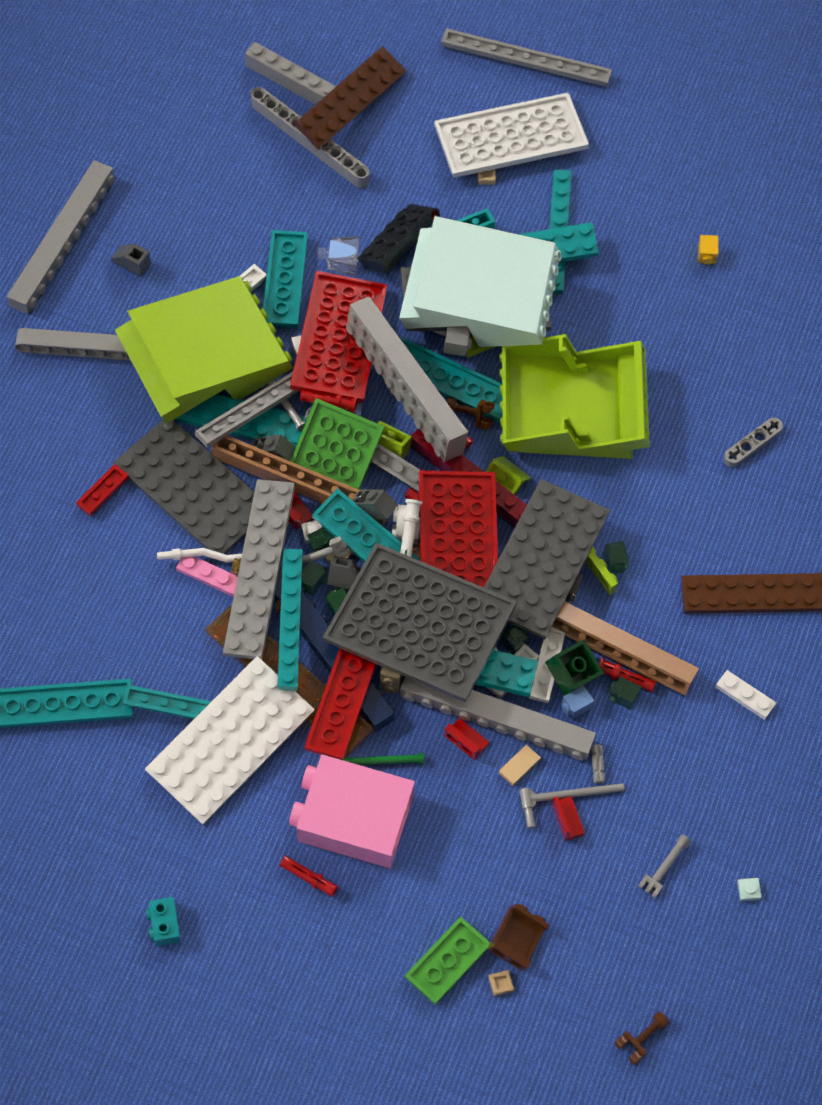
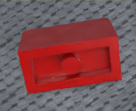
M294 493L289 523L297 530L301 527L302 523L311 521L313 514Z
M458 719L453 725L449 723L444 729V736L473 760L489 745L487 739L462 719Z
M558 796L553 797L552 806L564 840L568 841L584 836L585 832L572 797L561 800L558 799Z

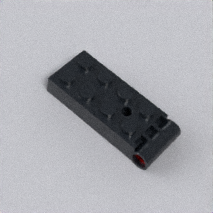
M409 204L407 208H403L358 257L363 268L388 274L418 241L421 228H430L434 217H440L439 209L418 204Z

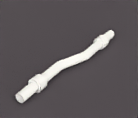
M178 548L168 552L157 553L158 560H181L184 557L206 556L229 563L239 562L242 558V554L226 555L206 548L180 550Z

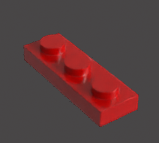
M114 464L76 502V506L91 517L129 479V475Z

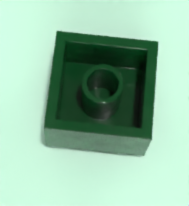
M585 639L545 661L546 666L564 696L604 674Z

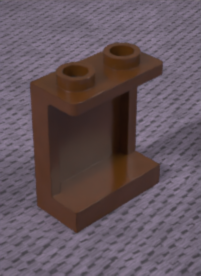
M514 904L509 906L487 950L522 971L529 968L532 962L529 959L543 932L548 930L550 925L545 922L546 920L543 917L528 912L529 909L526 906Z

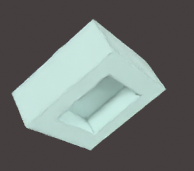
M758 878L738 879L737 885L740 901L761 899Z

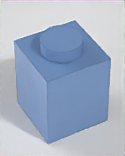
M583 685L563 697L562 709L566 715H570L572 719H575L592 709L594 700Z

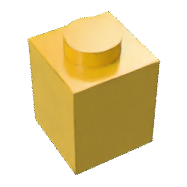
M700 235L698 263L716 264L718 236Z

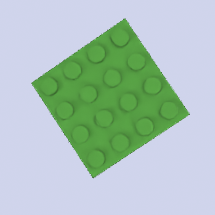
M316 398L290 462L360 490L385 426Z

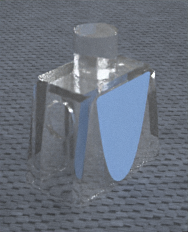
M359 237L330 239L329 248H318V258L328 259L329 270L356 276Z

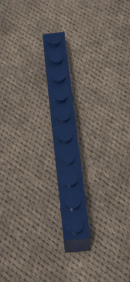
M282 566L279 570L274 596L276 602L277 599L281 602ZM301 586L300 634L331 674L339 648L323 641L322 637L329 627L327 625L328 621L322 613L319 614L317 612L315 603L312 599L308 600L305 596V590ZM370 682L360 714L376 733L394 721L395 709L390 702L387 703L384 700V695L380 688H375Z

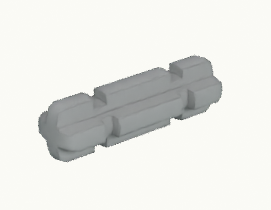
M593 745L591 751L593 755L594 783H604L602 745Z

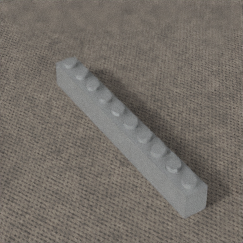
M95 160L92 162L6 296L10 307L29 314L31 309L35 308L39 296L44 294L46 285L49 281H52L55 271L63 264L65 255L71 251L72 244L80 237L81 230L88 224L91 214L97 210L98 203L106 196L108 187L113 185L115 176L112 167Z
M408 677L404 678L400 690V696L407 701L420 702L427 708L434 707L440 709L444 714L457 715L464 721L471 720L477 722L482 727L494 728L499 733L514 735L522 741L529 740L539 747H549L556 753L569 754L576 760L587 761L596 735L593 731L474 690L471 691L466 703Z

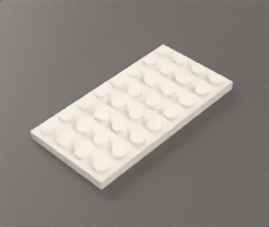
M569 93L434 121V126L453 178L589 149V143Z
M257 656L145 768V771L204 825L315 709L295 691L278 690V675Z

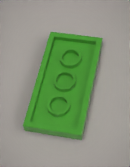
M460 916L405 974L404 978L436 1005L487 951L490 942Z

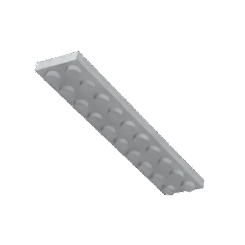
M257 479L223 649L224 656L255 659L258 656L261 660L263 659L295 491V483Z

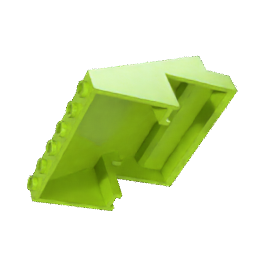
M241 276L128 310L132 320L115 329L155 407L166 423L171 422L224 389L233 399L241 400L293 369L290 363L293 359L288 351L284 352L282 349L285 346L280 337L276 338L274 334L277 332L271 322L268 324L266 320L269 318L263 308H259L258 305L261 304L255 294H251L250 291L253 289L248 280L244 282Z
M562 334L545 337L540 345L502 346V353H500V361L502 363V369H500L502 385H500L502 395L500 408L503 412V417L500 418V424L503 434L500 435L502 445L509 452L633 459V450L650 447L646 349L642 341L576 352L568 336Z

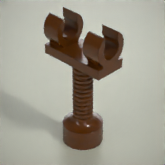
M450 397L447 399L446 402L453 412L459 411L476 416L475 427L489 430L490 426L492 427L493 420L484 418V412L491 413L494 410L493 402L481 400L477 404L476 409L458 404L457 399Z
M660 1011L652 1017L653 1023L642 1031L638 1037L634 1039L626 1031L615 1041L614 1044L619 1049L629 1042L637 1050L629 1057L633 1065L637 1064L647 1053L641 1046L642 1042L649 1038L657 1029L661 1028L664 1030L670 1024L666 1016Z

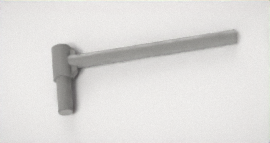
M624 783L534 794V791L530 788H522L519 791L522 809L525 811L527 829L535 828L532 809L536 802L553 800V797L558 796V799L621 792L625 791Z

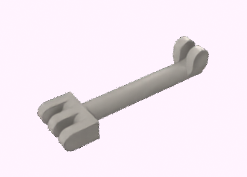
M336 537L330 540V547L303 556L302 565L336 553L340 558L348 555L351 550L341 537Z
M680 835L676 841L677 844L651 878L646 874L638 887L642 889L647 882L649 885L645 892L649 893L654 887L656 890L652 893V897H657L663 888L659 881L682 849H687L691 843L687 836Z

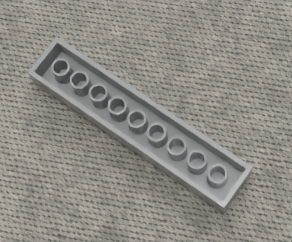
M370 297L350 304L346 325L348 333L353 335L358 347L363 349L367 359L374 364L377 373L381 374L387 387L392 389L397 401L402 403L406 413L413 418L416 427L423 432L426 441L431 443L436 455L441 457L444 462L462 455L468 436L467 429Z

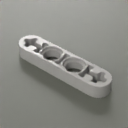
M778 418L768 419L725 452L724 463L728 467H736L781 433L783 427L781 420ZM771 425H772V426H775V425H776V426H777V429H776V428H773V429L770 430V427H771ZM762 434L765 440L759 441L755 438V435ZM748 444L751 446V450L744 451L741 446ZM738 451L739 454L736 456V459L730 460L729 457H734Z

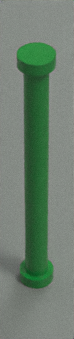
M419 752V755L344 758L343 761L357 765L424 764L423 752Z

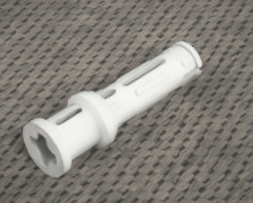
M405 499L407 506L406 513L403 515L405 526L400 553L405 554L407 550V556L411 557L416 523L420 521L418 517L419 509L423 502Z

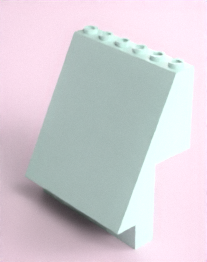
M435 216L432 228H421L399 318L406 329L468 326L479 347L540 345L543 342V337L546 336L545 327L546 322L549 321V307L552 306V293L555 291L558 263L562 258L561 251L558 250L553 242Z

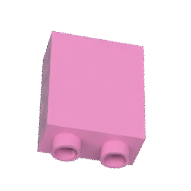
M321 754L317 767L308 765L301 788L309 790L305 804L295 802L290 815L289 825L297 827L298 842L391 869L414 797L415 781Z

